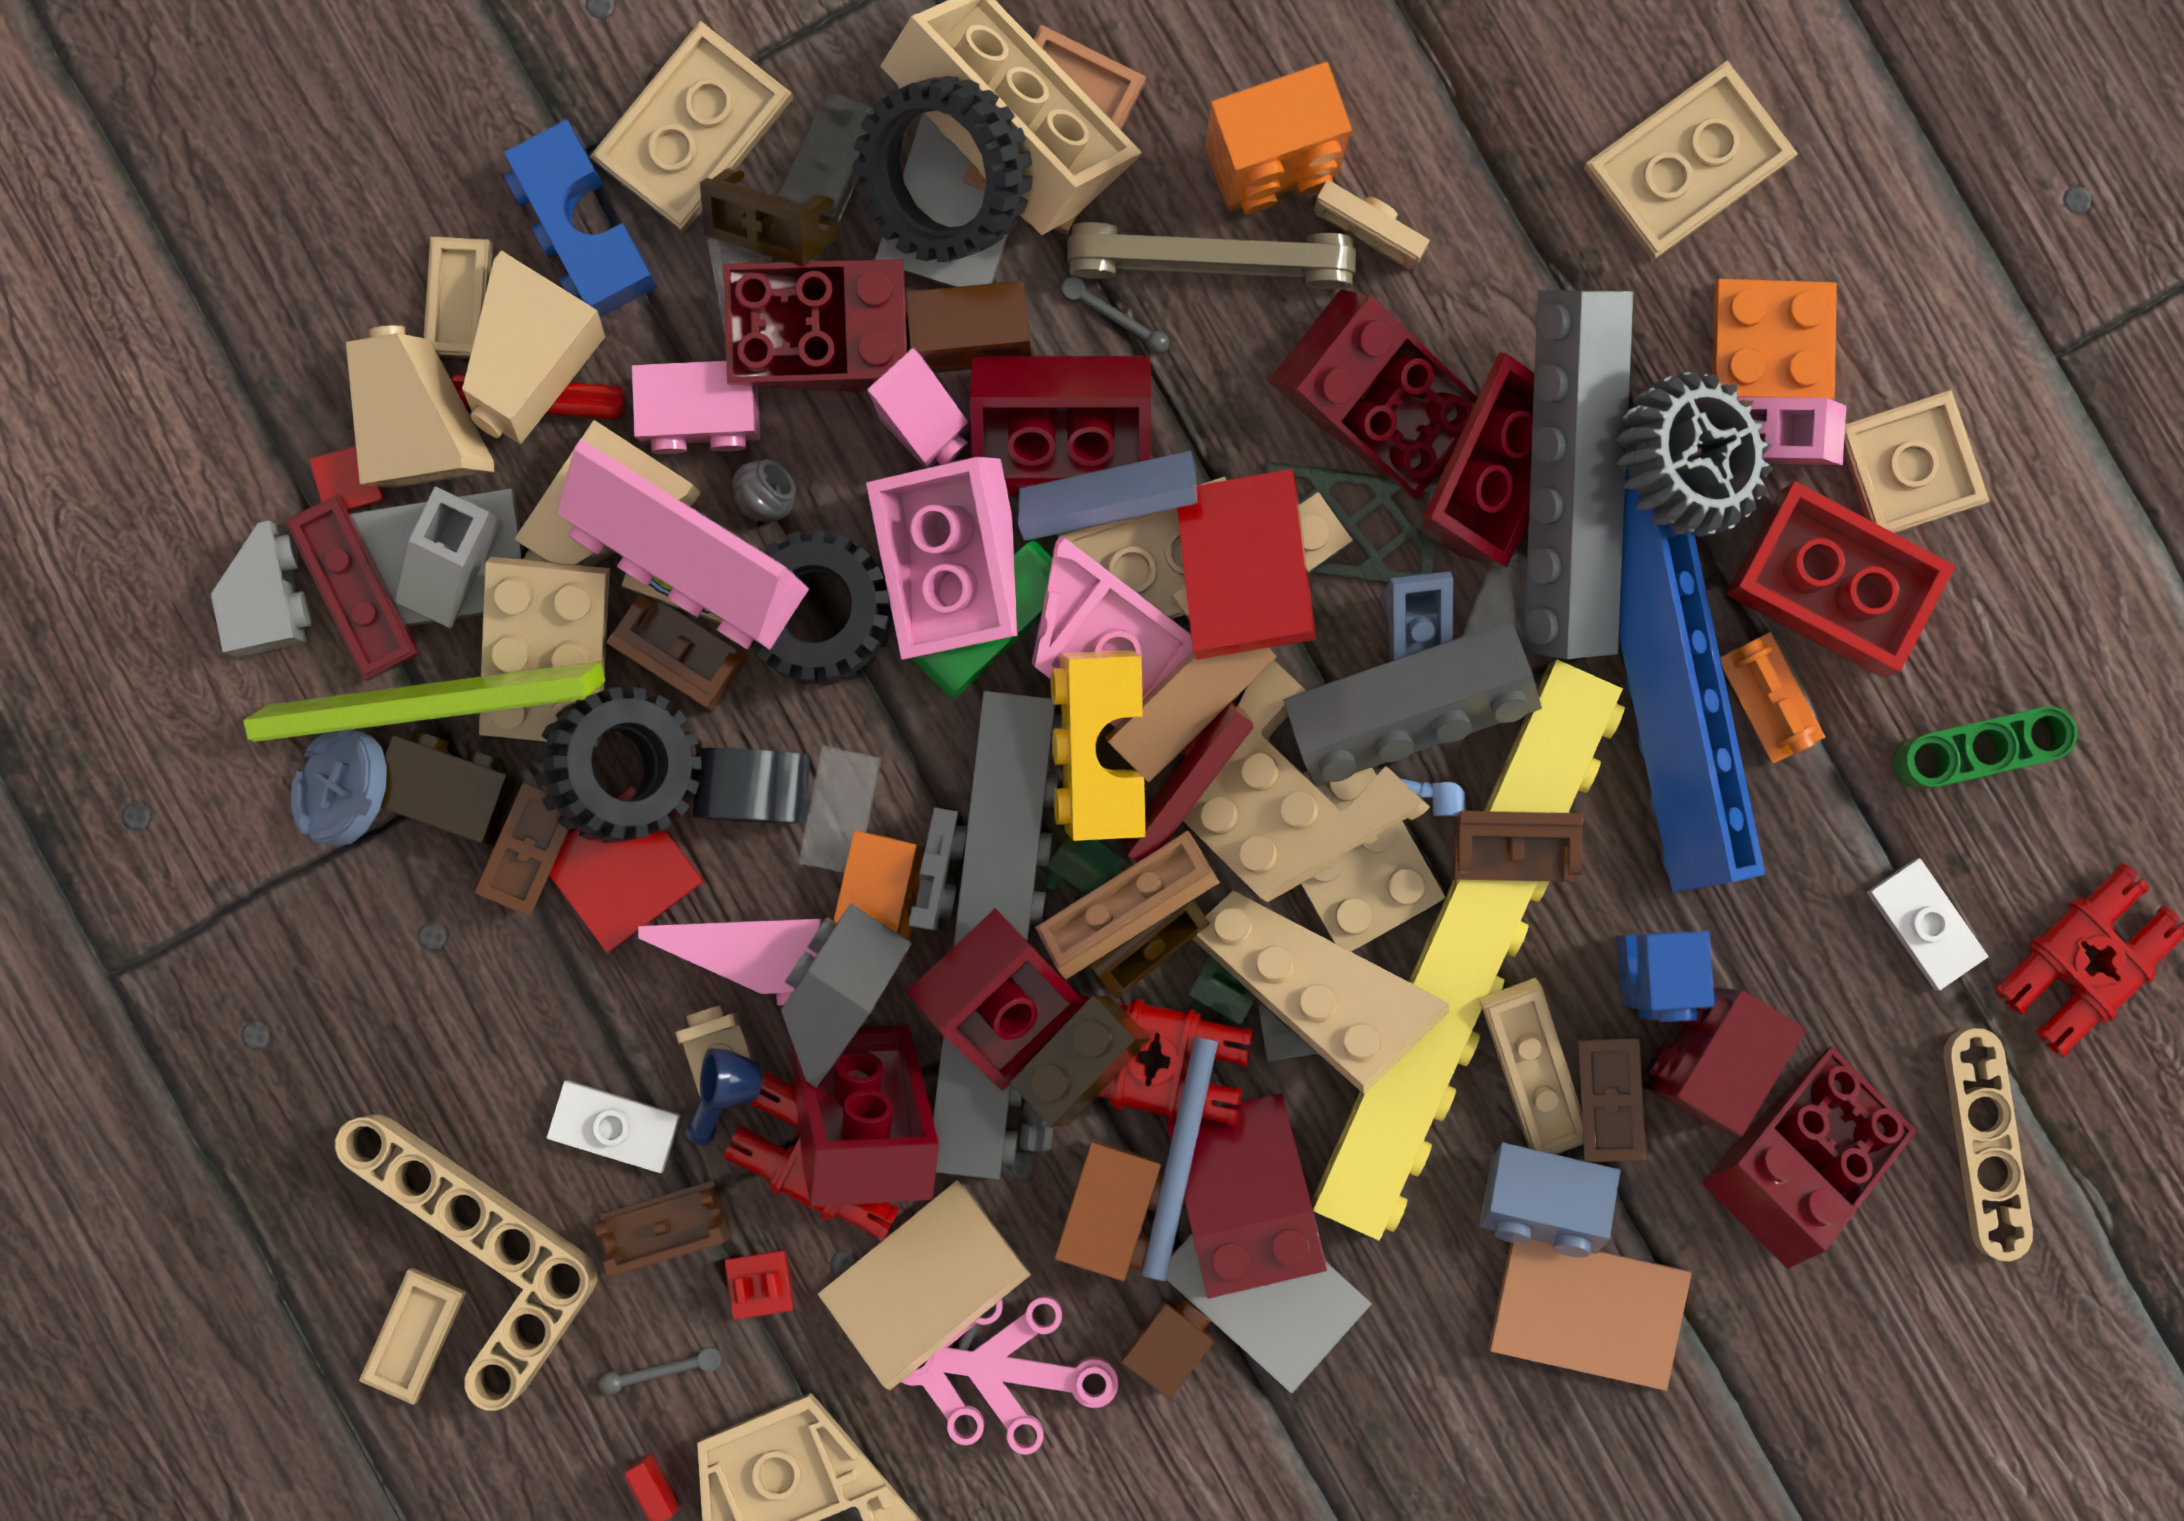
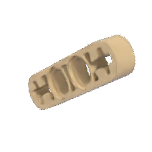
M1963 1028L1955 1031L1947 1039L1944 1046L1943 1059L1971 1236L1975 1246L1982 1254L1999 1261H2013L2021 1258L2029 1250L2033 1241V1227L2005 1051L2001 1041L1994 1033L1980 1028ZM1973 1038L1976 1046L1986 1047L1987 1058L1978 1060L1979 1078L1985 1080L1993 1078V1088L1972 1087L1964 1090V1080L1976 1082L1973 1065L1962 1062L1960 1058V1052L1970 1048L1969 1039ZM1980 1097L1992 1099L1998 1108L1996 1124L1986 1131L1976 1130L1970 1124L1968 1118V1109L1971 1103ZM1997 1156L2006 1164L2008 1177L2005 1184L1999 1189L1993 1191L1986 1190L1979 1183L1977 1177L1980 1163L1986 1158ZM2012 1198V1207L2000 1205L2003 1222L2015 1227V1235L2006 1238V1248L2002 1249L2000 1243L1989 1240V1231L1998 1228V1217L1996 1209L1989 1207L1983 1209V1199L2004 1201Z

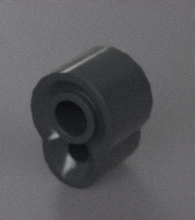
M696 748V757L701 756L702 770L695 771L694 781L700 783L696 795L693 796L692 818L807 824L810 755L738 748Z

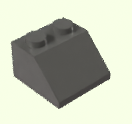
M850 903L837 923L826 917L807 948L816 953L815 957L805 951L785 980V983L793 987L794 990L782 1007L781 1012L805 1079L816 1088L872 1011L911 945L910 941L852 903Z

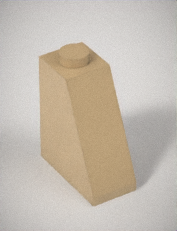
M500 251L493 261L462 390L472 411L470 418L480 429L495 438H499L503 433L521 445L605 338V333L596 309L503 251Z
M380 326L369 329V338L346 342L360 484L397 488L494 472L493 459L430 339L406 335L405 327Z
M593 420L581 438L687 506L695 503L701 494L692 483L595 420ZM573 452L514 539L529 549L523 560L593 567L615 553L604 546L599 555L567 536L573 525L557 514Z

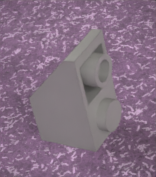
M435 486L408 540L395 602L444 626L452 628L503 521L492 513Z
M271 521L257 523L211 593L222 652L238 658L308 643L305 627L312 625L311 609L306 594L303 591H297L293 569L300 568L299 550L291 533L286 534L285 528Z

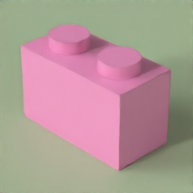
M726 361L632 365L634 433L637 440L643 446L651 445L652 453L687 452V444L710 443V449L713 451H739L746 449V441L760 440L758 386L728 385Z

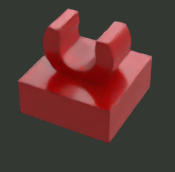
M786 1249L725 1259L733 1320L793 1311L795 1309Z

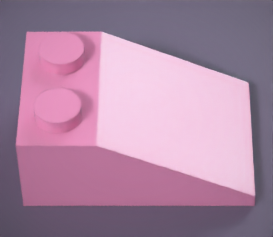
M974 457L866 482L901 660L1017 636L1013 521L1001 459Z

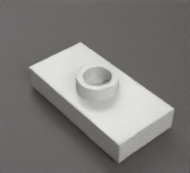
M1921 858L1913 859L1867 891L1869 897L1934 990L1943 989L1988 958L1982 946Z
M566 1080L564 1081L546 1139L654 1172L663 1173L681 1114Z

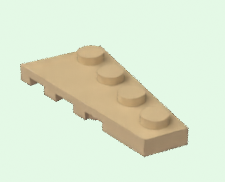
M1232 891L1205 916L1210 924L1192 938L1363 1094L1449 1013L1448 1002L1235 891Z

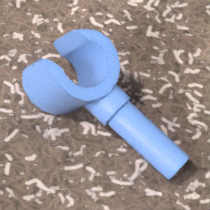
M1401 779L1420 798H1433V816H1454L1456 812L1466 811L1465 792L1456 783H1420Z

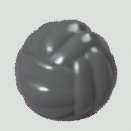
M769 459L755 460L743 464L736 471L732 481L733 500L743 516L750 517L754 521L773 522L786 517L791 512L794 506L796 487L791 475L779 463Z

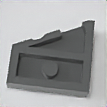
M934 807L919 875L921 880L916 906H912L909 926L939 930L941 919L952 920L958 885L947 883L952 860L963 861L968 829L967 826L959 825L960 813L957 811Z

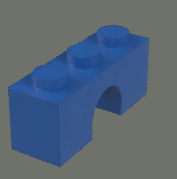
M567 119L504 152L513 169L505 174L504 178L521 207L528 203L532 204L541 221L531 226L538 242L548 258L558 254L568 272L559 278L565 291L596 309L601 318L658 287L633 238L623 223L606 232L594 235L585 234L574 229L573 213L577 203L583 196L604 184Z
M1709 931L1616 935L1621 1007L1638 1009V1019L1649 1018V1020H1659L1660 1022L1697 1020L1696 1008L1714 1007Z

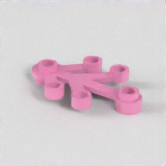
M1047 1295L1034 1298L1023 1315L974 1351L948 1347L975 1324L987 1325L996 1321L1003 1308V1300L1001 1299L996 1303V1310L991 1315L980 1316L931 1356L923 1365L919 1366L901 1381L911 1386L923 1385L948 1420L947 1429L949 1436L956 1443L961 1445L975 1443L983 1433L984 1418L978 1409L964 1404L945 1373L970 1377L1008 1430L1007 1441L1009 1446L1015 1452L1024 1455L1031 1454L1039 1449L1043 1441V1427L1038 1419L1026 1414L1004 1382L1072 1392L1074 1398L1080 1404L1089 1408L1103 1407L1115 1397L1118 1390V1375L1114 1366L1104 1358L1096 1356L1082 1359L1075 1367L1007 1357L1038 1333L1048 1334L1059 1327L1062 1320V1308L1056 1299ZM1040 1304L1052 1306L1056 1313L1055 1320L1048 1325L1036 1323L1032 1316L1036 1306ZM1092 1373L1100 1374L1106 1381L1105 1389L1096 1395L1087 1393L1082 1385L1084 1378ZM961 1415H970L977 1422V1430L971 1435H961L956 1431L955 1420ZM1028 1424L1034 1427L1037 1432V1438L1033 1443L1022 1445L1016 1441L1014 1430L1019 1425Z

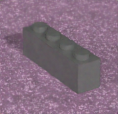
M1512 620L1283 699L1301 756L1310 779L1315 786L1328 782L1343 781L1354 773L1386 762L1401 761L1412 753L1444 742L1459 741L1470 733L1499 723L1514 722L1523 718L1528 713L1542 709L1532 671Z

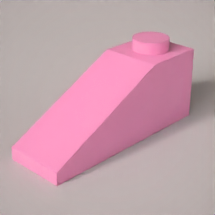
M914 348L868 389L880 421L925 469L933 467L937 462L940 465L952 463L968 447L969 443L964 437L971 432L969 422Z
M1737 397V401L1742 399L1753 400L1754 402L1749 413L1752 419L1766 421L1759 431L1761 441L1773 445L1763 454V460L1766 463L1843 465L1845 405L1829 398ZM1698 448V452L1688 456L1687 459H1691V457L1701 453V448Z
M824 919L638 926L639 939L758 993H776L777 1005H784L794 990L793 987L785 983V980L805 951L815 957L816 953L807 948V946L824 922Z

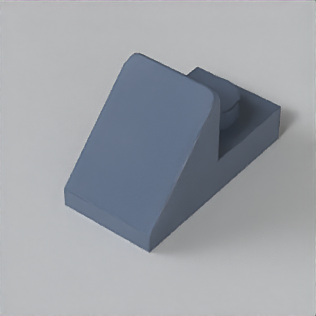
M1451 571L1390 579L1380 595L1381 604L1389 622V662L1453 640V576Z

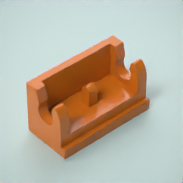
M854 830L834 922L837 923L850 903H852L910 941L913 926H909L912 906H916L921 880L919 875L926 846ZM907 952L900 963H905Z

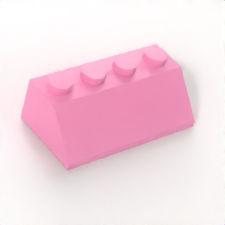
M580 439L576 445L557 510L559 516L573 525L567 536L599 555L604 546L622 556L617 567L646 586L655 577L673 588L667 599L698 618L702 610L706 609L722 619L717 631L748 650L753 640L770 650L809 588L780 563L587 442Z

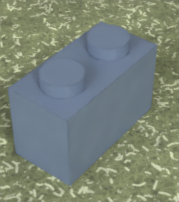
M1502 1142L1490 1160L1479 1227L1495 1230V1237L1510 1243L1525 1244L1529 1243L1531 1239L1554 1244L1553 1249L1556 1252L1571 1257H1587L1590 1253L1597 1254L1610 1239L1620 1169Z

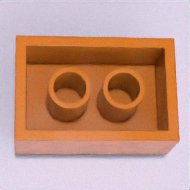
M1328 61L1211 101L1205 150L1228 213L1241 208L1246 215L1266 210L1278 202L1276 196L1296 189L1299 190L1300 195H1309L1321 191L1327 180L1333 182L1332 177L1339 174L1352 128Z

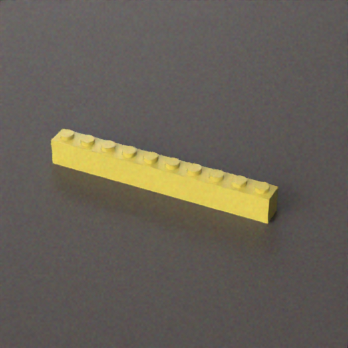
M1557 659L1548 664L1537 689L1542 709L1526 714L1484 811L1570 813L1569 810L1578 790L1586 794L1598 773L1601 761L1593 758V755L1601 737L1611 739L1623 716L1625 707L1617 704L1623 688ZM1452 881L1446 899H1444L1408 981L1448 1002L1449 1013L1365 1094L1361 1091L1359 1092L1311 1200L1314 1212L1379 1241L1385 1229L1392 1232L1395 1231L1408 1199L1400 1196L1409 1173L1416 1177L1420 1175L1431 1151L1432 1144L1424 1141L1433 1119L1442 1122L1453 1102L1456 1089L1448 1085L1456 1066L1460 1064L1466 1067L1478 1045L1480 1034L1472 1030L1482 1010L1479 998L1502 990L1505 980L1498 977L1497 973L1506 954L1515 957L1529 927L1528 924L1521 921L1530 899L1535 902L1541 900L1550 881Z

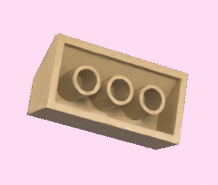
M948 0L911 16L880 66L895 81L899 88L935 77H958V81L969 79L979 83L978 92L990 89L999 97L994 106L995 108L1005 106L1010 108L1016 116L1008 123L1010 130L1022 127L1027 139L1017 144L1018 151H1030L1032 160L1031 166L1022 169V174L1032 176L1033 178L1031 190L1021 195V197L1029 202L1025 212L1020 214V216L1041 235L1076 217L1131 166L1142 153L996 0ZM939 111L924 112L937 125L939 131L960 149L986 179L982 155L970 133L948 114Z

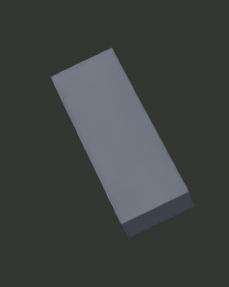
M1186 451L1020 488L1018 526L1024 541L1197 503L1196 465L1192 452Z

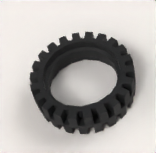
M935 77L911 83L888 93L889 96L880 99L872 107L875 112L865 116L860 128L867 133L856 138L854 150L864 154V157L853 162L854 175L866 176V183L856 186L859 200L871 197L873 205L864 210L870 222L883 219L885 223L878 231L886 241L899 238L896 249L905 254L916 252V259L931 261L937 259V262H949L971 256L993 246L1004 239L1003 236L1015 228L1019 223L1015 217L1025 212L1029 202L1021 197L1022 194L1031 190L1033 178L1032 176L1022 174V169L1032 165L1030 151L1019 152L1017 148L1018 143L1027 140L1023 129L1020 127L1010 130L1008 123L1016 117L1008 106L995 108L994 106L999 97L990 89L978 92L980 84L969 79L958 81V77ZM939 111L953 117L970 133L982 155L986 176L983 204L976 217L963 226L948 227L934 222L915 204L904 184L900 162L903 134L911 120L923 112Z

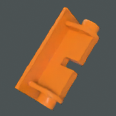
M1771 632L1720 657L1723 672L1771 764L1792 754L1795 755L1825 738Z

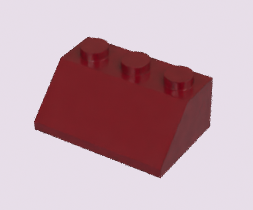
M1498 353L1422 520V532L1456 555L1505 568L1508 567L1529 521L1534 372L1508 353Z
M972 356L970 388L972 458L1001 459L1008 495H1019V489L1150 460V356Z

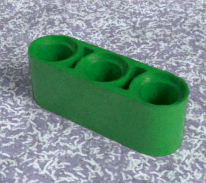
M1036 540L1027 543L1014 555L1017 636L911 658L949 700H953L1040 620L1052 557Z
M2041 707L1937 731L1903 741L1894 752L1892 770L1897 780L1904 786L1914 790H1922L2049 762L2066 756L2074 748L2077 740V726L2073 718L2065 710L2057 707ZM2037 720L2044 721L2052 732V742L2046 751L2039 749L2031 738V729ZM1979 733L1987 735L1995 746L1994 757L1988 765L1980 762L1973 752V742ZM1921 746L1932 750L1937 758V769L1930 778L1921 775L1915 766L1914 757Z

